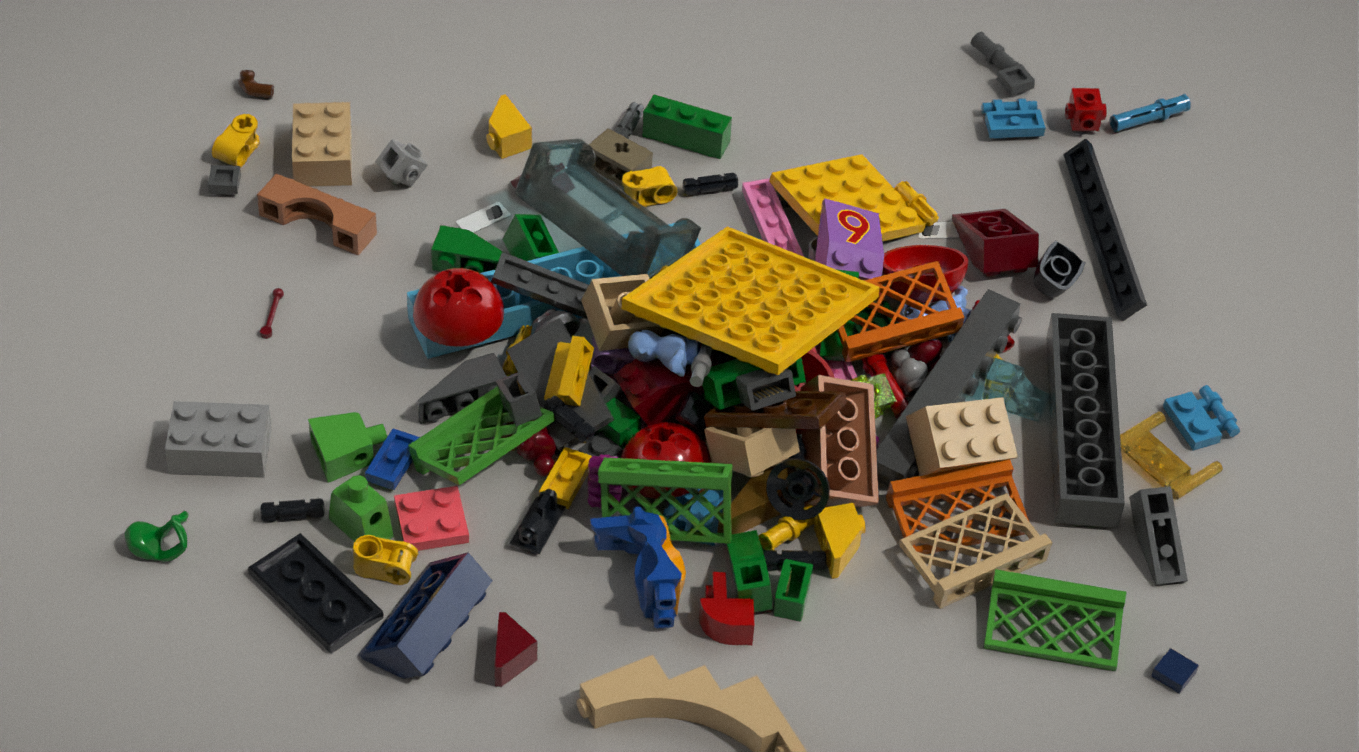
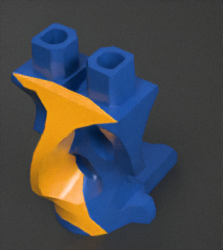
M634 507L630 515L590 518L591 529L595 532L594 543L597 550L626 551L630 555H639L635 565L634 582L644 617L653 618L654 628L674 627V617L678 613L680 595L686 579V570L680 552L671 542L666 519L658 514L645 512L641 507Z

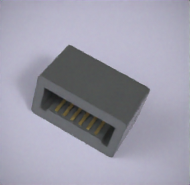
M761 368L736 377L740 402L752 411L796 396L792 372L788 368L779 375L768 373Z
M518 372L496 381L502 404L516 426L542 416L536 392L523 372Z

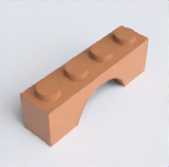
M277 173L257 194L260 216L282 225L306 218L322 221L332 228L334 246L358 256L377 235L376 213Z

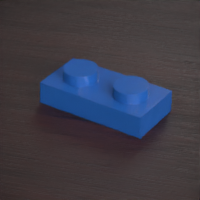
M393 428L365 472L367 481L395 490L413 461L408 445L420 437Z

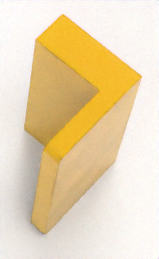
M572 336L571 343L559 342L557 344L544 395L545 401L552 396H558L565 403L564 405L580 407L594 347L584 337Z

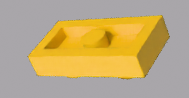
M564 447L539 490V494L546 489H552L557 493V504L566 506V509H569L588 475V464L592 456Z

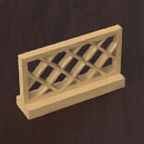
M1005 493L901 539L899 545L934 592L933 601L941 609L992 586L995 569L1021 573L1047 561L1052 541L1046 533L1038 534L1008 493ZM1004 505L1011 514L1010 520L993 516V510ZM971 519L986 522L984 532L965 527L966 522ZM989 524L1008 528L1006 537L987 533ZM1011 530L1024 532L1029 540L1021 542L1010 539ZM944 531L959 534L958 542L953 543L938 539L939 534ZM963 535L982 540L980 549L961 545ZM985 541L1004 546L1003 551L998 554L983 551ZM920 542L933 546L931 555L917 552L912 545ZM936 547L954 551L953 561L934 557ZM958 553L977 558L976 563L971 566L956 563ZM931 565L949 569L950 574L937 580L930 570Z

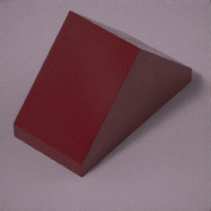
M499 612L495 687L504 686L537 661L538 641L506 612Z

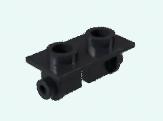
M546 489L538 497L536 496L513 536L510 545L540 555L566 509V506L557 504V493L554 490Z

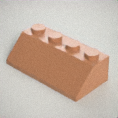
M817 375L802 386L800 391L843 392L846 395L847 401L821 429H802V442L806 449L805 460L817 465L826 475L830 485V497L825 507L854 503L855 508L876 505L879 503L874 386L868 383ZM807 468V470L816 477L818 484L821 485L818 476L812 470ZM814 494L810 500L804 502V506L807 504L815 506L821 497Z

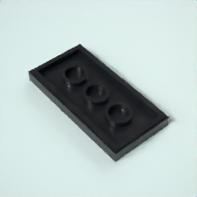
M301 533L248 567L249 575L331 654L384 618L383 610Z

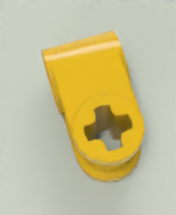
M250 114L236 116L225 131L216 138L212 147V157L233 166H240L241 168L260 144L259 136L256 134L258 128L257 119Z
M662 166L640 171H629L622 177L624 192L621 193L620 202L624 207L632 210L656 204H666L676 197L678 191L669 173Z
M373 535L360 536L353 544V569L358 576L363 578H372L395 585H404L410 581L412 575L410 567L412 562L417 559L418 550L414 545L405 541H394Z

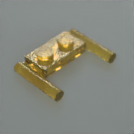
M1158 411L1120 434L1121 449L1161 486H1171L1173 499L1178 500L1222 472L1223 467L1220 462L1214 461L1194 475H1191V468L1149 432L1166 420L1165 415Z

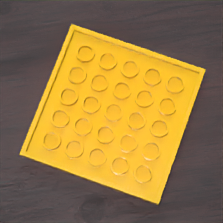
M727 226L624 296L621 309L634 314L636 317L656 323L662 328L682 334L688 339L708 345L714 350L736 357L742 362L762 368L768 373L779 375L879 297L880 287Z

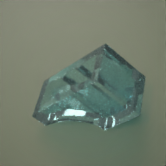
M995 358L985 379L981 400L1003 397L1007 412L1039 422L1050 394L1037 388L1027 379L1024 374V367Z

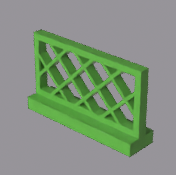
M495 387L409 444L408 447L417 472L424 475L432 471L457 485H461L555 421L554 414L540 407L542 416L535 421H529L518 426L515 424L504 425V423L513 422L502 404L498 387ZM514 434L511 437L501 438L503 435ZM495 437L493 440L480 441V439ZM490 450L484 454H477L480 451ZM470 453V456L456 458V455ZM467 466L459 472L453 470L454 468Z
M604 458L598 470V483H601L602 517H611L616 511H619L623 516L630 515L631 513L623 505L634 497L646 508L644 509L645 512L658 514L666 519L670 539L673 541L730 544L732 540V464ZM609 484L621 485L629 494L619 502L609 493ZM645 486L654 487L661 494L652 503L639 493ZM677 488H685L693 495L684 505L671 494ZM708 490H723V501L716 507L703 496ZM664 499L677 509L668 519L655 508ZM697 500L709 511L700 521L687 510ZM681 514L694 525L688 531H679L672 524ZM715 516L724 525V533H713L704 524Z
M995 569L983 649L1116 671L1126 591ZM997 599H1009L1017 608L1004 615L997 606ZM1035 604L1044 605L1050 614L1038 621L1028 608ZM1067 610L1077 611L1083 619L1070 626L1061 614ZM1022 613L1032 625L1019 633L1010 620ZM995 615L999 618L996 622H994ZM1100 615L1114 617V626L1103 632L1094 619ZM1055 618L1065 631L1052 638L1043 628V625ZM1003 624L1014 636L1006 642L992 639L993 631ZM1086 624L1098 636L1087 644L1076 633L1077 630ZM1037 630L1047 643L1040 647H1033L1024 638ZM1113 635L1112 641L1108 638ZM1070 636L1079 649L1073 653L1064 652L1057 643ZM1103 642L1111 651L1110 660L1097 658L1090 649Z

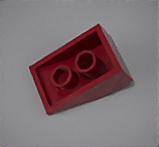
M1007 209L952 215L953 224L972 264L983 274L995 276L999 275L1000 271L1008 270L1025 272L1028 268L1037 266L1039 233Z
M712 352L710 358L712 362L711 367L720 364ZM635 359L614 374L631 405L648 426L663 423L675 415L681 408L688 393L692 391L698 395L704 393L703 384L700 387H694L690 383L692 375L691 365L686 366L685 375L680 377L665 367L659 359L650 362H640Z

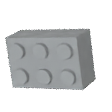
M174 401L165 445L168 474L264 478L272 431L269 405Z

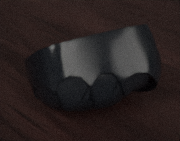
M1055 240L1046 249L1034 272L1035 287L1046 296L1051 298L1058 297L1077 281L1084 270L1085 262L1068 247Z

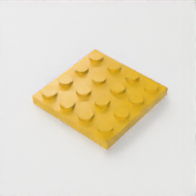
M862 154L772 172L769 179L770 184L817 236L822 200L824 198L879 213L882 241L921 233L926 226V222L914 209L907 206L906 201L900 194L894 190L889 182Z

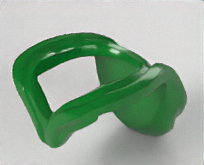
M183 511L180 514L171 516V520L162 527H157L143 521L133 522L125 530L127 548L135 556L146 560L160 562L175 560L187 548V534L182 524L187 521L188 512ZM174 528L180 543L163 551L161 549L162 540Z

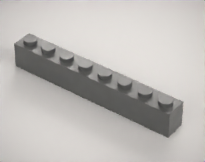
M990 289L986 291L876 450L877 477L879 482L889 486L891 481L919 476L906 416L925 406L965 402L968 395L972 397L979 386V379L982 374L987 375L991 370L994 356L1004 351L1009 334H1015L1022 321V317L1019 316L1021 303Z

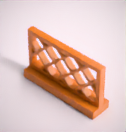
M935 261L864 280L880 287L879 292L882 293L877 303L872 302L867 306L872 309L867 320L857 315L850 319V321L863 326L859 334L847 336L844 328L845 324L837 329V333L842 343V353L847 363L958 333L965 317L961 307L957 308L939 262ZM934 272L937 280L934 288L919 282L920 276ZM902 281L910 285L905 296L890 289L893 282ZM914 287L930 294L925 305L909 298ZM886 295L901 302L896 313L880 306ZM933 297L945 301L948 309L938 312L928 306ZM905 304L921 311L918 318L908 319L900 315ZM876 312L892 319L890 324L885 327H880L871 323Z
M1010 459L891 481L885 497L889 508L894 510L903 538L914 534L916 529L921 531L928 528V526L921 523L926 513L944 521L951 518L956 507L964 511L973 508V506L961 500L964 494L972 493L982 498L980 504L996 498L990 494L994 488L1006 486L1011 499L1028 519L1012 477L1014 468ZM943 499L952 504L948 513L945 514L931 506L933 501ZM913 505L921 509L922 512L918 519L915 520L904 514L902 506ZM1004 505L999 507L1002 511L998 517L1002 518L1005 512H1008ZM975 519L969 520L965 527L971 528ZM990 524L992 528L987 533L1006 537L1008 528ZM1012 529L1010 538L1026 534ZM941 533L939 534L938 539L953 543L958 542V538L950 539ZM963 535L961 545L981 544L982 540ZM928 544L912 545L917 552L923 554H931L933 547ZM936 547L935 553L946 551V549H942L939 547Z

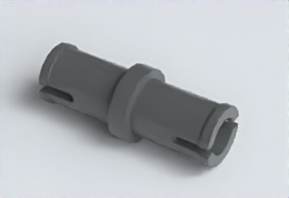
M978 32L972 38L971 45L985 56L989 64H995L1001 70L1019 65L1017 61L1005 52V48L1002 45L995 44L983 32Z

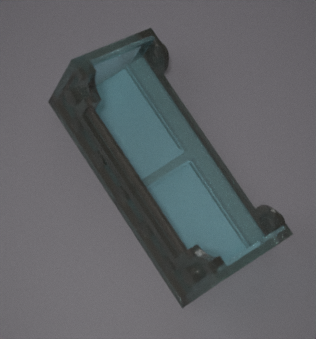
M582 139L533 143L514 194L621 276L648 274L649 279L658 274L663 266H670L692 251L701 227L688 218L677 220L674 226L666 224L594 170L596 163L595 152Z

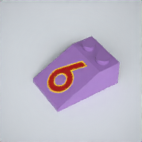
M824 198L822 200L815 261L833 269L859 272V279L863 281L882 276L884 250L879 213Z

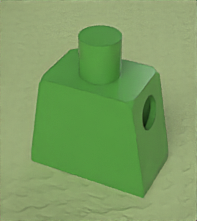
M357 412L308 419L310 441L328 483L369 466L374 459L373 445L384 443L387 438L383 424L366 428L361 415Z
M360 475L353 476L331 492L329 520L354 542L364 535H373L389 540L394 537L387 502L377 491L368 485L365 477Z

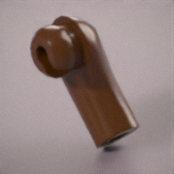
M252 70L240 71L238 84L247 95L273 98L274 85L257 83L254 80L255 73Z

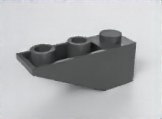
M495 353L464 361L418 399L419 423L435 421L456 414L497 387L496 381L507 376Z

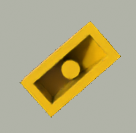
M506 94L500 96L489 119V134L486 135L490 149H495L501 159L532 149V127Z
M854 503L825 507L821 513L815 516L814 531L821 550L826 553V564L832 579L838 578L859 549L861 535L866 531L862 514L858 515Z

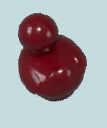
M935 338L910 345L907 351L910 354V358L924 362L929 372L932 371L941 358L940 354L943 347L942 343Z
M546 427L516 447L518 455L526 460L534 461L533 468L536 474L541 477L549 475L556 463L551 458L555 454L556 444L554 439L548 434Z

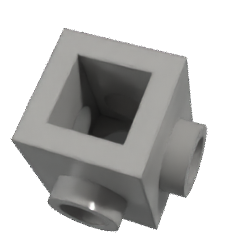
M391 139L375 160L388 180L396 185L402 183L412 187L428 166L421 157L422 152L411 143L405 145Z

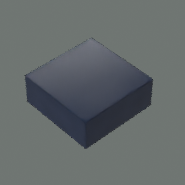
M1170 648L1153 669L1151 677L1180 694L1197 673L1199 665Z

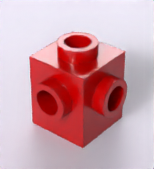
M1072 88L1069 103H1066L1065 118L1070 120L1072 131H1099L1101 120H1105L1107 115L1106 103H1102L1099 88Z

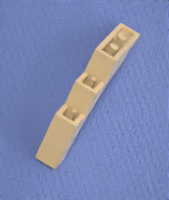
M650 655L580 684V696L576 701L581 716L584 719L588 718L594 729L630 719L669 718L693 722L715 729L732 737L752 752H807L757 675L721 690L705 665L668 679L654 655Z

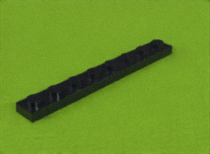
M1085 138L1063 155L1116 314L1124 321L1146 307L1147 302L1093 145Z

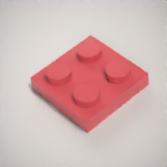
M458 486L394 495L402 540L414 545L418 551L469 543V532Z

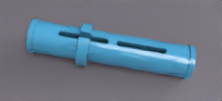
M1186 94L1167 100L1161 98L1156 100L1154 104L1110 116V126L1114 132H1119L1120 130L1157 119L1161 121L1167 120L1170 115L1190 110L1191 103Z

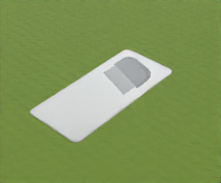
M496 202L457 220L456 223L462 229L470 230L474 233L511 214L500 202Z
M936 222L932 226H925L924 231L918 233L921 239L960 238L953 222Z

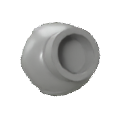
M896 349L890 356L892 366L897 369L893 377L899 387L904 389L906 396L914 395L925 381L928 367L924 362L910 358L907 350Z

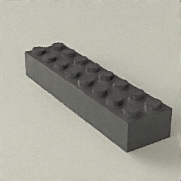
M1051 313L1046 343L1055 523L1118 528L1125 505L1112 317Z

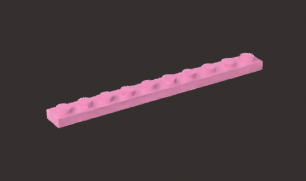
M769 179L744 182L742 184V193L763 241L804 257L777 193L770 184ZM821 342L815 346L818 355H820ZM824 359L831 368L835 378L859 382L851 362L846 363L844 361Z

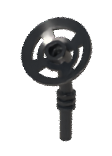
M797 435L800 452L778 463L772 469L767 479L766 490L769 501L779 513L786 517H792L795 520H806L817 516L823 511L830 497V485L824 472L814 463L805 460L806 449L801 436ZM794 466V472L790 473L786 479L777 478L782 470ZM807 468L812 470L818 476L821 485L818 484L816 477L811 472H809ZM781 489L784 498L793 504L792 507L781 500L777 490ZM814 494L821 497L815 506L804 509L803 502L810 500Z

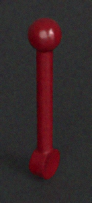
M276 288L272 292L274 299L265 326L260 329V335L264 339H268L273 335L272 322L279 300L284 296V292L280 288Z

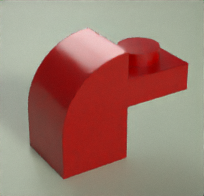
M713 572L712 585H706L705 598H700L699 623L702 630L708 637L722 644L753 645L755 626L754 599L727 598L726 572Z

